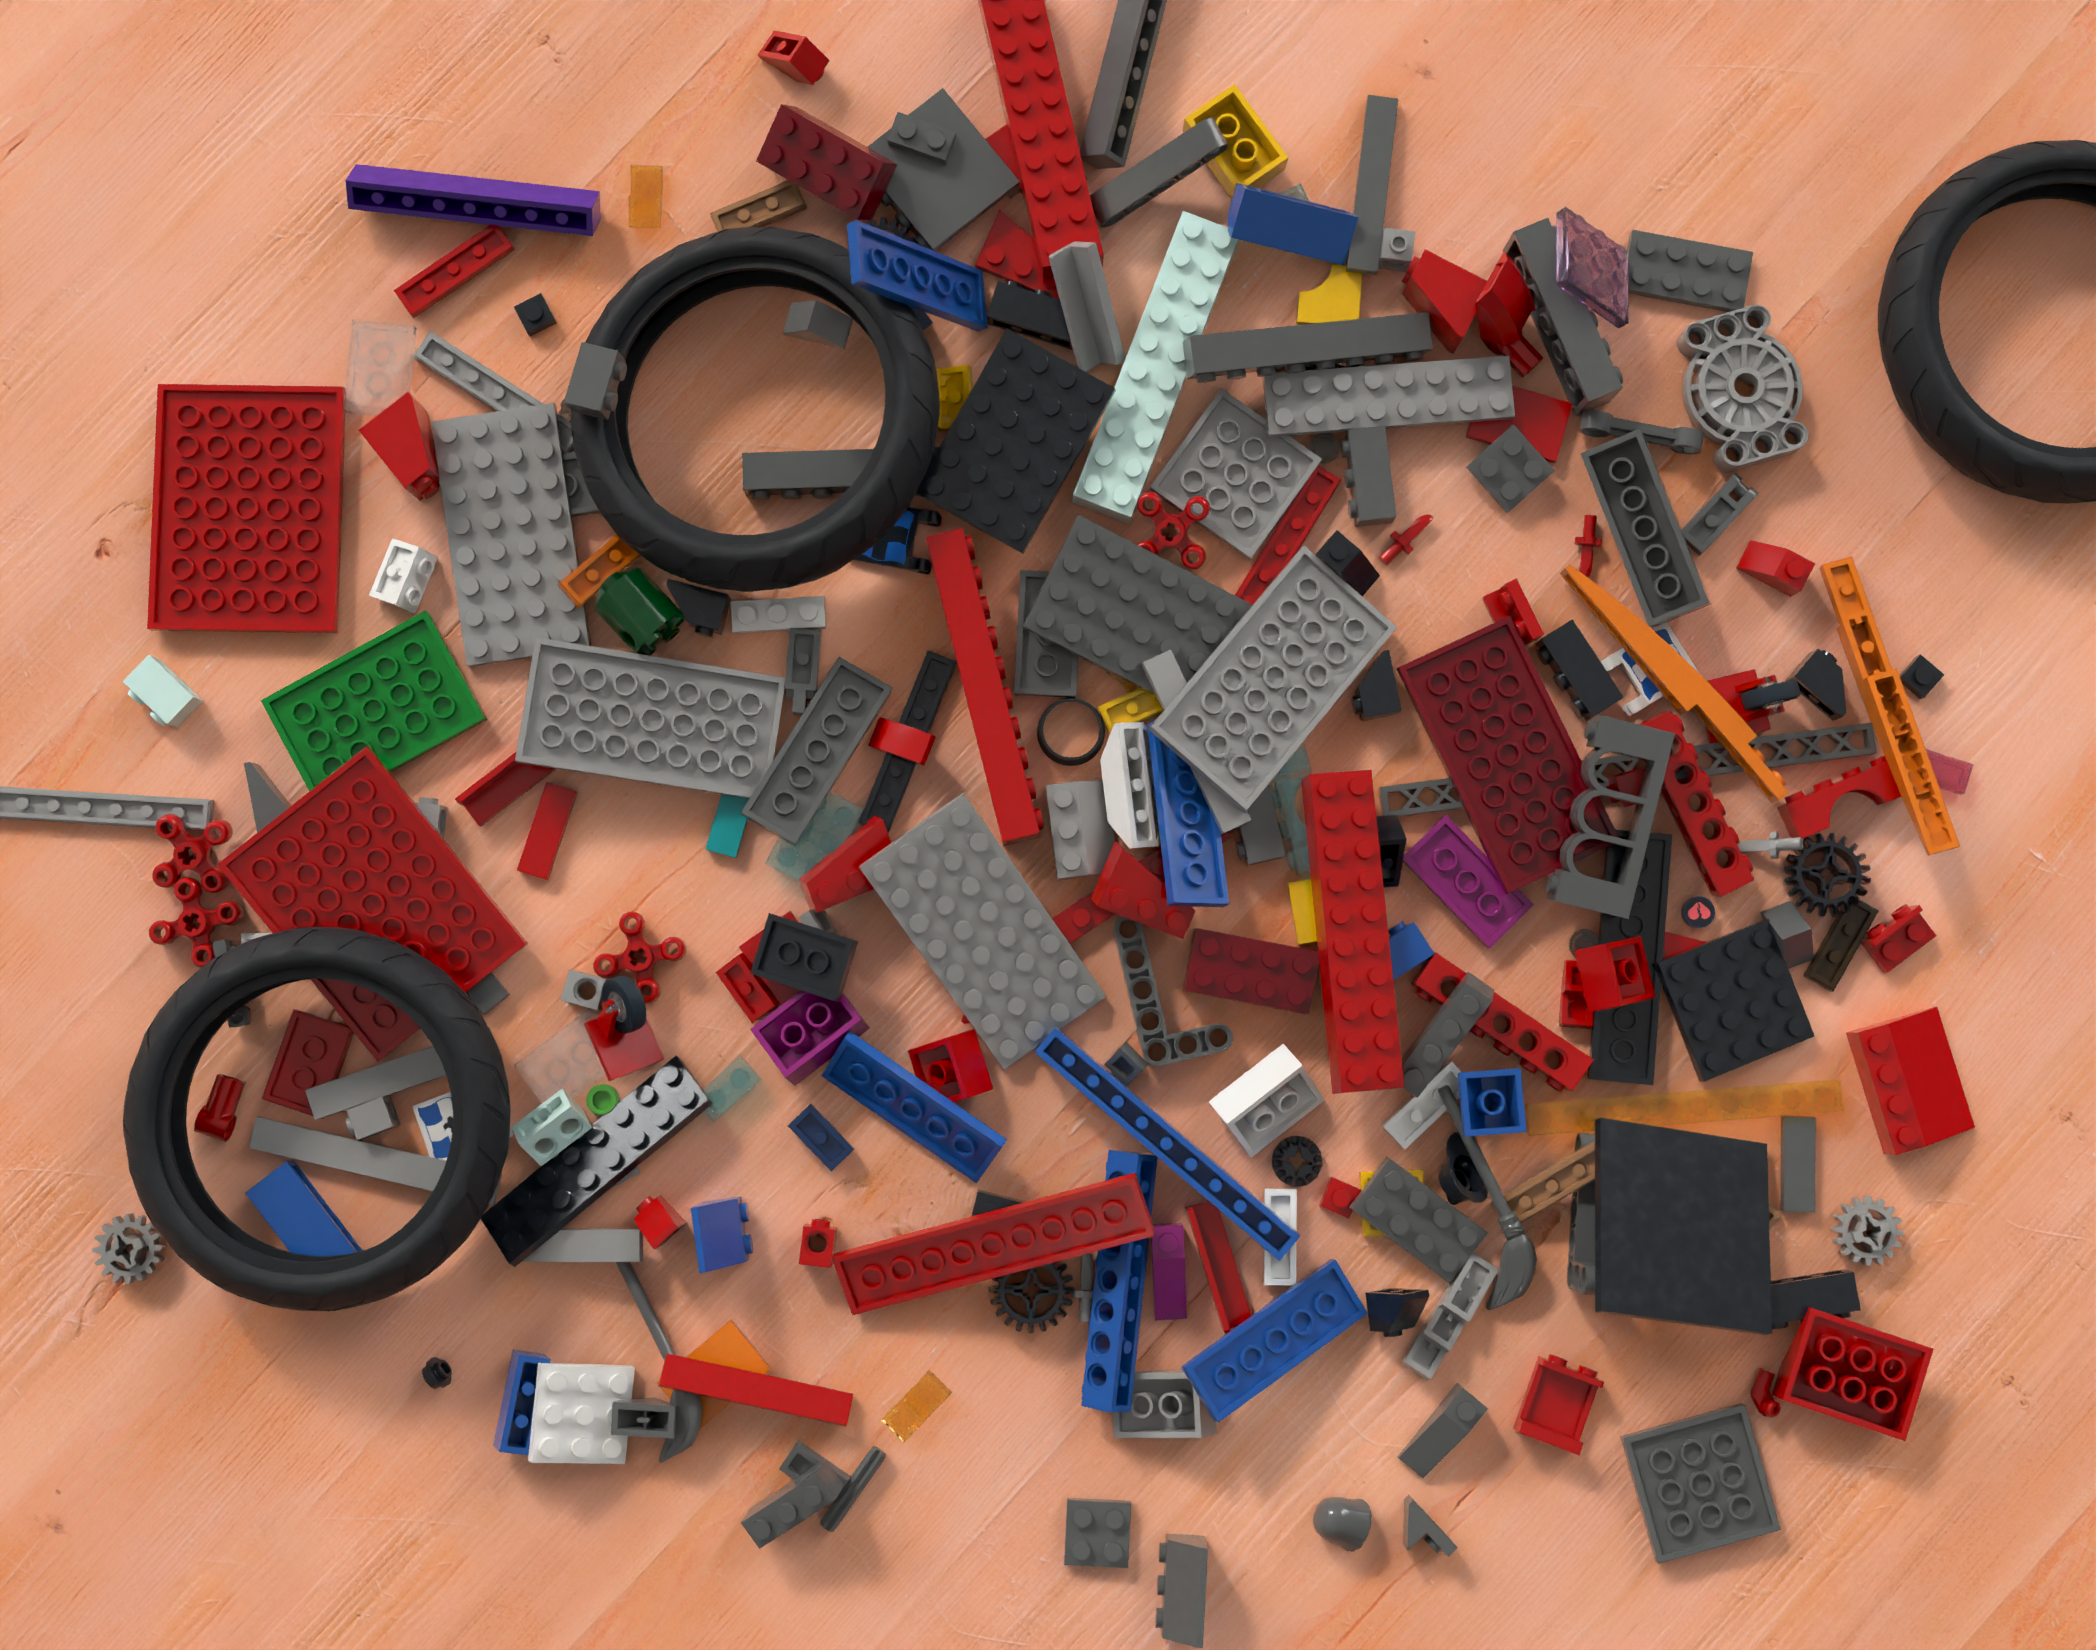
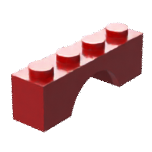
M1885 755L1870 761L1871 768L1861 771L1858 766L1841 773L1843 779L1838 782L1832 783L1831 779H1827L1813 785L1814 792L1805 796L1802 791L1785 797L1786 804L1777 807L1790 838L1801 837L1803 839L1829 828L1832 807L1837 799L1845 793L1862 794L1876 805L1902 797Z

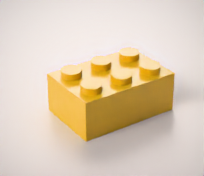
M1235 84L1184 118L1183 133L1207 118H1214L1229 146L1223 153L1206 164L1231 199L1236 183L1260 188L1285 170L1289 157Z

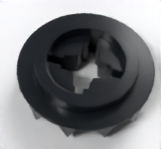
M1302 1136L1285 1138L1276 1146L1272 1155V1167L1276 1176L1285 1184L1294 1187L1305 1186L1318 1177L1323 1165L1321 1151L1317 1145L1310 1139ZM1298 1147H1300L1301 1158L1310 1162V1165H1301L1299 1170H1297V1175H1295L1294 1165L1284 1161V1158L1295 1157Z

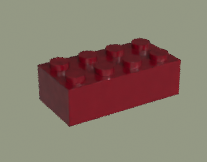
M781 104L756 160L761 165L857 220L873 219L898 165L802 109Z
M1195 928L1182 991L1300 1014H1309L1319 963L1318 951Z

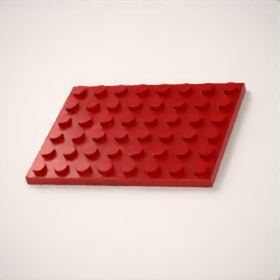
M158 384L147 629L151 631L338 633L346 389L344 387Z
M369 746L362 749L217 864L272 933L302 927H337L355 929L384 937L408 947L440 967L465 993L528 944ZM320 978L310 979L377 1062L421 1029L409 1015L394 1003L375 992L344 981Z

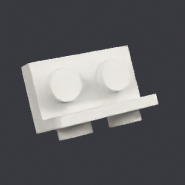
M392 538L369 596L415 613L438 557L418 546Z

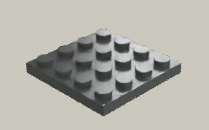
M1745 1404L1732 1405L1620 1436L1654 1559L1658 1564L1781 1530Z

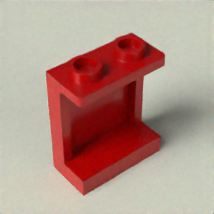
M1549 1354L1548 1359L1538 1356L1513 1428L1521 1434L1580 1455L1584 1444L1580 1441L1597 1389L1598 1387H1603L1604 1381L1596 1378L1598 1372L1579 1365L1578 1370L1567 1367L1568 1361L1558 1356Z

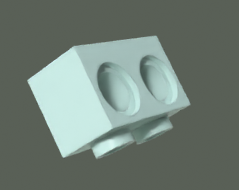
M562 1088L511 1128L519 1145L542 1166L550 1159L556 1157L559 1152L575 1140L581 1138L592 1126L584 1110Z

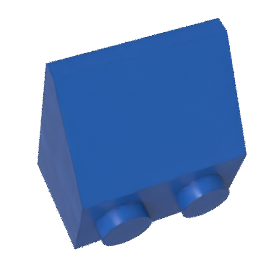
M1521 1068L1458 1073L1463 1137L1527 1132Z

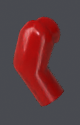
M1760 1368L1750 1395L1758 1412L1763 1416L1773 1418L1781 1410L1779 1402H1775L1769 1391L1775 1374Z

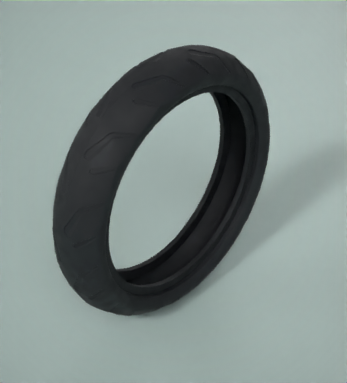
M2083 140L2034 141L1990 154L1959 170L1932 192L1913 213L1899 236L1889 258L1878 303V334L1882 361L1894 396L1906 418L1914 426L1922 439L1956 470L1974 481L2004 494L2042 503L2070 504L2096 501V447L2070 448L2045 444L2013 432L1997 422L1971 398L1960 383L1947 357L1940 330L1939 297L1945 269L1954 248L1973 222L1996 209L2026 200L2064 199L2096 207V143Z
M741 227L718 231L680 244L645 265L622 287L606 305L585 342L618 350L627 364L626 376L623 381L619 382L616 392L618 394L617 406L614 411L610 412L608 420L571 410L573 447L587 489L600 513L615 533L628 546L656 567L690 582L717 589L753 592L789 588L832 574L872 548L893 528L909 507L928 469L936 441L940 416V399L935 361L921 323L910 306L852 285L849 250L812 233L776 227ZM774 286L791 288L820 297L837 306L862 327L873 341L883 369L885 382L883 423L876 446L861 474L845 493L822 512L804 522L775 532L756 535L718 533L689 524L669 513L656 503L646 489L635 466L629 443L628 410L631 393L639 369L651 347L662 333L688 310L726 292L749 287Z
M302 927L264 935L236 946L206 963L173 993L159 1010L144 1034L140 1049L130 1071L124 1101L123 1133L129 1171L139 1200L148 1218L175 1253L191 1268L223 1290L267 1306L298 1311H337L382 1300L415 1284L437 1269L467 1240L486 1211L500 1180L509 1148L511 1106L508 1081L497 1043L476 1006L445 971L408 947L384 937L347 928ZM315 978L344 981L361 986L386 998L409 1015L430 1040L442 1062L449 1083L453 1108V1131L449 1154L440 1179L427 1202L401 1230L384 1242L363 1251L335 1256H310L278 1249L259 1241L233 1223L212 1200L198 1176L189 1148L186 1125L187 1102L195 1069L207 1045L221 1026L237 1010L265 992L288 983Z

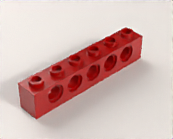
M1668 711L1640 723V725L1675 733L1673 750L1669 756L1661 793L1711 895L1722 897L1754 881L1751 874L1754 870L1752 863L1745 854H1741L1737 846L1740 843L1739 837L1731 826L1728 827L1723 817L1726 815L1724 806L1719 799H1714L1709 789L1712 787L1711 780L1705 771L1700 770L1696 762L1698 754L1694 746L1690 742L1687 743L1682 734L1685 729L1678 715H1673L1672 711ZM1680 766L1687 773V777L1682 783H1679L1675 778V771ZM1694 794L1700 798V807L1696 811H1693L1689 806V799ZM1710 822L1714 827V834L1711 838L1706 839L1703 835V827L1706 823ZM1724 850L1727 853L1728 861L1723 867H1720L1716 858L1718 853Z
M1435 952L1434 955L1426 960L1411 982V985L1417 988L1414 993L1428 1003L1434 1000L1443 1005L1447 997L1443 996L1440 991L1441 983L1444 980H1450L1456 988L1466 975V972ZM1495 992L1493 1001L1470 1029L1471 1033L1481 1039L1486 1035L1495 1041L1493 1047L1502 1054L1509 1057L1512 1053L1521 1059L1519 1065L1535 1075L1539 1071L1547 1077L1545 1083L1559 1092H1562L1563 1089L1573 1091L1594 1060ZM1498 1015L1503 1016L1507 1022V1027L1502 1033H1497L1493 1028V1020ZM1524 1033L1529 1034L1533 1039V1045L1528 1051L1522 1050L1519 1045V1039ZM1550 1051H1554L1559 1057V1063L1553 1069H1550L1545 1062L1546 1055Z

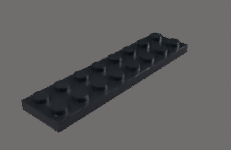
M1616 830L1619 838L1628 839L1629 831ZM1650 833L1629 919L1605 913L1600 915L1598 945L1641 936L1655 998L1620 1007L1593 1011L1589 1057L1594 1060L1588 1069V1079L1653 1085L1661 982L1654 963L1663 960L1672 845L1671 834ZM1613 844L1606 847L1603 880L1617 883L1625 851L1624 846Z
M677 1055L616 1104L612 1111L604 1114L591 1125L592 1128L581 1138L575 1140L559 1152L556 1157L542 1165L482 1215L481 1220L510 1265L516 1267L713 1104L687 1066Z

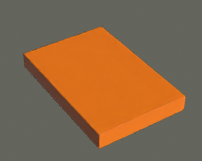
M732 1319L686 1357L765 1374L771 1369V1366ZM660 1387L671 1399L674 1390ZM701 1396L703 1417L700 1429L732 1402Z

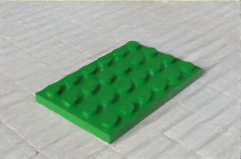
M426 610L261 700L309 791L366 746L372 749L391 773L487 720L435 622Z

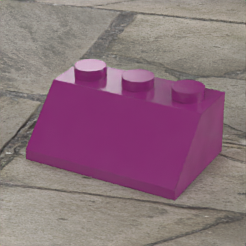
M801 990L750 1030L783 1076L796 1086L834 1056L849 1031L859 1037L870 1027L843 992L840 1001L836 1002Z

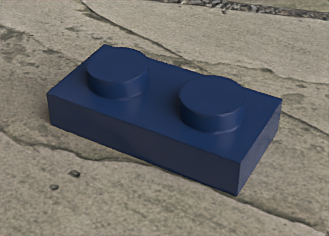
M812 1103L788 1125L830 1171H833L855 1149Z

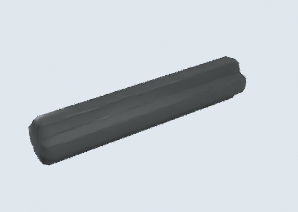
M873 1446L834 1503L822 1517L820 1525L827 1531H835L884 1461L886 1454L880 1448Z

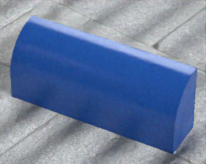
M1236 183L1228 214V233L1231 238L1344 265L1359 217L1349 211Z
M294 1160L285 1161L245 1193L292 1253L310 1256H335L363 1251Z

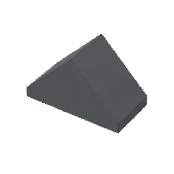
M817 300L791 303L783 334L844 350L853 319Z
M1791 901L1760 912L1763 920L1769 919L1773 934L1788 969L1814 959L1812 929Z
M657 1398L612 1402L611 1435L674 1439L677 1405Z

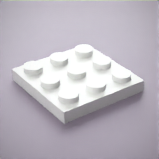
M538 1363L528 1461L531 1463L625 1464L628 1436L611 1435L612 1402L632 1400L635 1367L632 1365Z

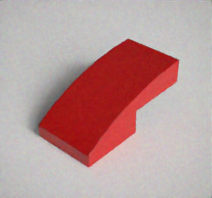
M879 717L868 746L925 766L936 736Z
M1565 960L1559 1027L1591 1029L1593 1027V1012L1588 1011V1006L1583 996L1584 989L1580 972L1574 960Z

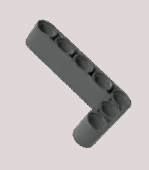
M1121 916L1115 922L1113 932L1144 1060L1153 1066H1163L1227 1050L1232 1044L1233 1034L1223 1024H1211L1167 1034L1142 924ZM1123 921H1131L1135 924L1137 932L1134 937L1125 938L1120 934L1119 926ZM1137 951L1142 954L1144 962L1140 968L1133 969L1127 965L1126 957L1129 952ZM1137 982H1146L1150 986L1151 993L1147 999L1141 1000L1134 995L1133 988ZM1146 1012L1154 1013L1158 1018L1156 1028L1150 1031L1145 1030L1140 1021L1142 1015ZM1217 1028L1223 1030L1226 1035V1041L1220 1047L1213 1046L1209 1040L1210 1033ZM1184 1036L1192 1037L1196 1043L1194 1051L1190 1054H1184L1179 1049L1178 1043ZM1153 1043H1160L1164 1046L1165 1055L1159 1061H1153L1148 1056V1048Z
M1578 1133L1575 1141V1152L1593 1142L1595 1134ZM1595 1180L1572 1193L1567 1267L1568 1287L1582 1295L1595 1296Z

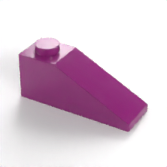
M1181 1223L1153 1224L1155 1234L1150 1237L1155 1321L1187 1319L1183 1225Z

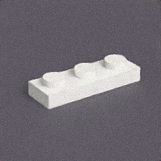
M824 596L731 601L733 634L790 631V628L826 629Z
M1453 1062L1447 1063L1433 1077L1418 1098L1413 1096L1382 1125L1404 1150L1447 1110L1438 1093L1439 1088L1449 1085L1456 1100L1460 1098L1458 1073L1461 1071Z
M1264 1188V1204L1297 1231V1189ZM1296 1242L1280 1261L1264 1248V1285L1294 1286L1296 1284Z

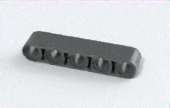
M1207 118L1091 194L1093 211L1101 227L1105 228L1117 223L1223 153L1229 145L1214 118Z

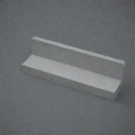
M1074 241L1049 255L1078 368L1086 372L1100 363L1118 365L1125 361L1126 358L1096 243Z

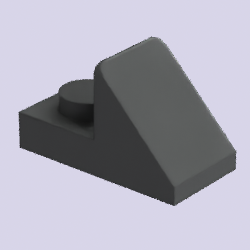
M1408 1495L1404 1499L1403 1545L1409 1550L1427 1533L1428 1535L1424 1540L1436 1553L1442 1549L1449 1557L1458 1547L1414 1499Z

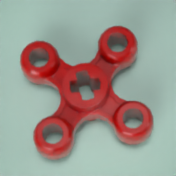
M1146 492L1142 494L1138 499L1137 508L1143 516L1153 520L1156 531L1152 538L1142 540L1137 545L1142 548H1148L1150 552L1156 555L1164 547H1173L1179 551L1184 566L1189 569L1200 568L1205 563L1206 552L1203 547L1194 544L1189 539L1188 528L1195 521H1202L1209 515L1210 503L1202 496H1194L1188 500L1185 509L1181 513L1173 515L1165 511L1162 499L1157 493ZM1146 499H1151L1154 502V509L1146 508ZM1198 503L1202 505L1203 512L1195 513L1193 504ZM1170 523L1175 524L1174 529L1179 528V533H1176L1173 538L1168 537L1169 532H1164V528H1167ZM1196 552L1199 556V560L1195 562L1191 561L1189 559V553Z
M167 814L158 819L155 825L156 833L161 838L169 840L175 849L173 859L170 862H163L154 868L152 873L154 883L163 888L171 887L180 880L183 871L193 870L199 874L201 885L207 892L218 893L224 890L229 884V879L219 867H216L211 862L210 857L212 854L211 849L215 845H222L232 837L233 830L230 823L222 819L214 820L208 823L202 836L192 837L186 833L184 822L178 815ZM168 823L171 824L172 831L169 830L167 826ZM216 828L220 830L221 837L217 835ZM191 848L192 852H196L197 857L193 859V855H189V849ZM164 871L169 874V879L165 876ZM213 876L216 877L218 884L214 883Z
M190 877L181 878L174 885V894L181 901L183 912L176 921L159 920L154 922L150 926L149 937L155 944L169 945L176 938L187 936L193 943L191 960L194 965L202 968L206 963L215 958L213 944L210 940V935L215 927L218 925L235 926L239 924L244 918V909L237 902L225 901L214 910H206L200 902L202 894L200 882ZM189 885L191 890L190 893L187 895L185 890L186 887ZM232 909L233 915L231 918H228L227 913ZM194 918H197L198 923L201 924L199 928H196V924L193 923ZM165 928L166 934L162 938L161 930ZM205 952L208 953V959L206 961H204L203 954Z
M634 911L627 912L622 915L619 921V927L628 940L626 950L619 955L609 953L598 955L594 960L593 969L602 978H611L619 971L625 969L632 971L637 978L636 985L642 993L645 1004L657 1001L661 994V988L652 975L654 965L661 960L677 962L683 959L687 952V946L678 937H669L659 945L653 946L648 944L643 937L645 928L643 916ZM634 918L637 925L634 929L630 930L628 922ZM672 944H677L678 952L675 955H671L669 952V947ZM644 950L645 954L643 956L647 957L646 962L636 965L635 961L637 959L633 958L634 953ZM608 960L611 967L605 972L602 969V964ZM647 985L652 988V994L649 997H646L643 993Z

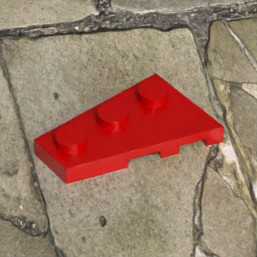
M999 209L975 263V268L1005 281L1017 282L1024 289L1035 292L1036 289L1047 291L1053 295L1052 298L1060 300L1055 279L1042 280L1033 238Z

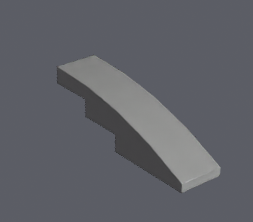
M562 1228L522 1262L643 1261V1233L640 1229Z
M1472 1253L1431 1311L1401 1364L1426 1381L1431 1380L1444 1355L1453 1347L1464 1325L1470 1322L1499 1269L1475 1253Z

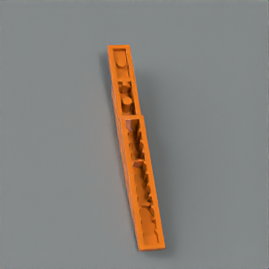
M1853 557L1823 564L1819 569L1839 623L1837 628L1838 635L1885 758L1927 855L1930 856L1958 848L1960 844L1898 670L1891 667Z
M1569 564L1559 573L1680 715L1691 709L1771 803L1781 800L1789 793L1784 787L1786 782L1782 776L1776 771L1771 772L1764 764L1766 760L1763 754L1756 747L1751 748L1748 745L1757 735L1726 700L1679 653L1623 604Z

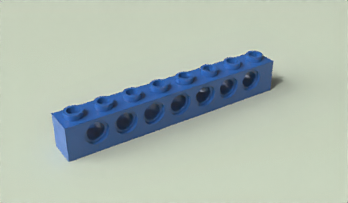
M1109 1150L1105 1181L1136 1173L1151 1217L1158 1157L1150 1154ZM1149 1238L1098 1251L1094 1288L1092 1291L1093 1300L1091 1319L1089 1321L1088 1346L1085 1355L1086 1365L1084 1383L1082 1385L1081 1406L1110 1413L1131 1411Z

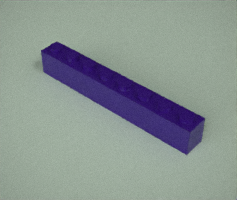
M360 164L354 166L345 180L348 209L586 236L594 235L601 220L600 191Z

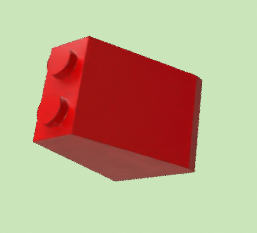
M1425 249L1421 258L1414 256L1401 281L1406 284L1402 295L1417 313H1429L1431 331L1447 351L1454 354L1477 313L1475 302L1487 280Z
M406 392L360 428L359 432L404 488L421 501L423 498H431L439 491L440 478L434 438L427 411L409 392Z

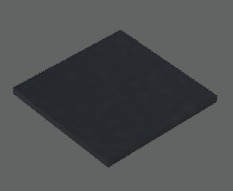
M1607 1118L1595 1119V1312L1762 1335L1772 1334L1767 1144Z

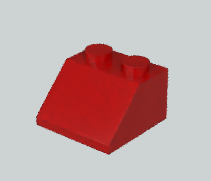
M1641 936L1574 950L1576 966L1580 972L1584 989L1583 996L1589 1012L1620 1007L1655 998Z
M975 1029L908 1050L915 1076L952 1102L993 1090Z

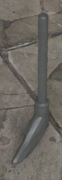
M1445 1085L1438 1089V1093L1500 1216L1498 1222L1507 1239L1502 1249L1498 1278L1486 1305L1487 1310H1492L1520 1298L1526 1293L1536 1271L1537 1257L1535 1247L1530 1238L1524 1233L1523 1225L1518 1220L1517 1213L1511 1211L1475 1137H1463L1461 1108L1450 1086Z
M616 1262L663 1359L665 1360L667 1353L676 1355L631 1263ZM677 1390L672 1392L670 1403L677 1405L676 1433L674 1439L665 1438L659 1457L660 1463L678 1455L693 1445L700 1430L703 1417V1404L700 1395Z

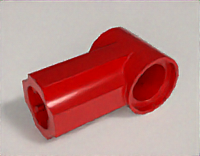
M1522 330L1519 334L1520 340L1504 346L1483 340L1484 344L1494 354L1509 356L1510 365L1522 378L1543 360L1538 351L1522 335Z
M217 1074L207 1104L201 1108L197 1115L194 1131L224 1142L228 1141L236 1125L237 1116L234 1114L246 1082L234 1077Z

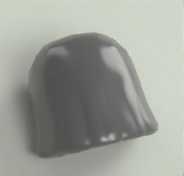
M1330 1497L1322 1500L1317 1505L1313 1515V1525L1315 1531L1323 1539L1341 1546L1346 1551L1354 1552L1360 1549L1363 1542L1366 1541L1371 1528L1372 1513L1370 1506L1363 1499Z

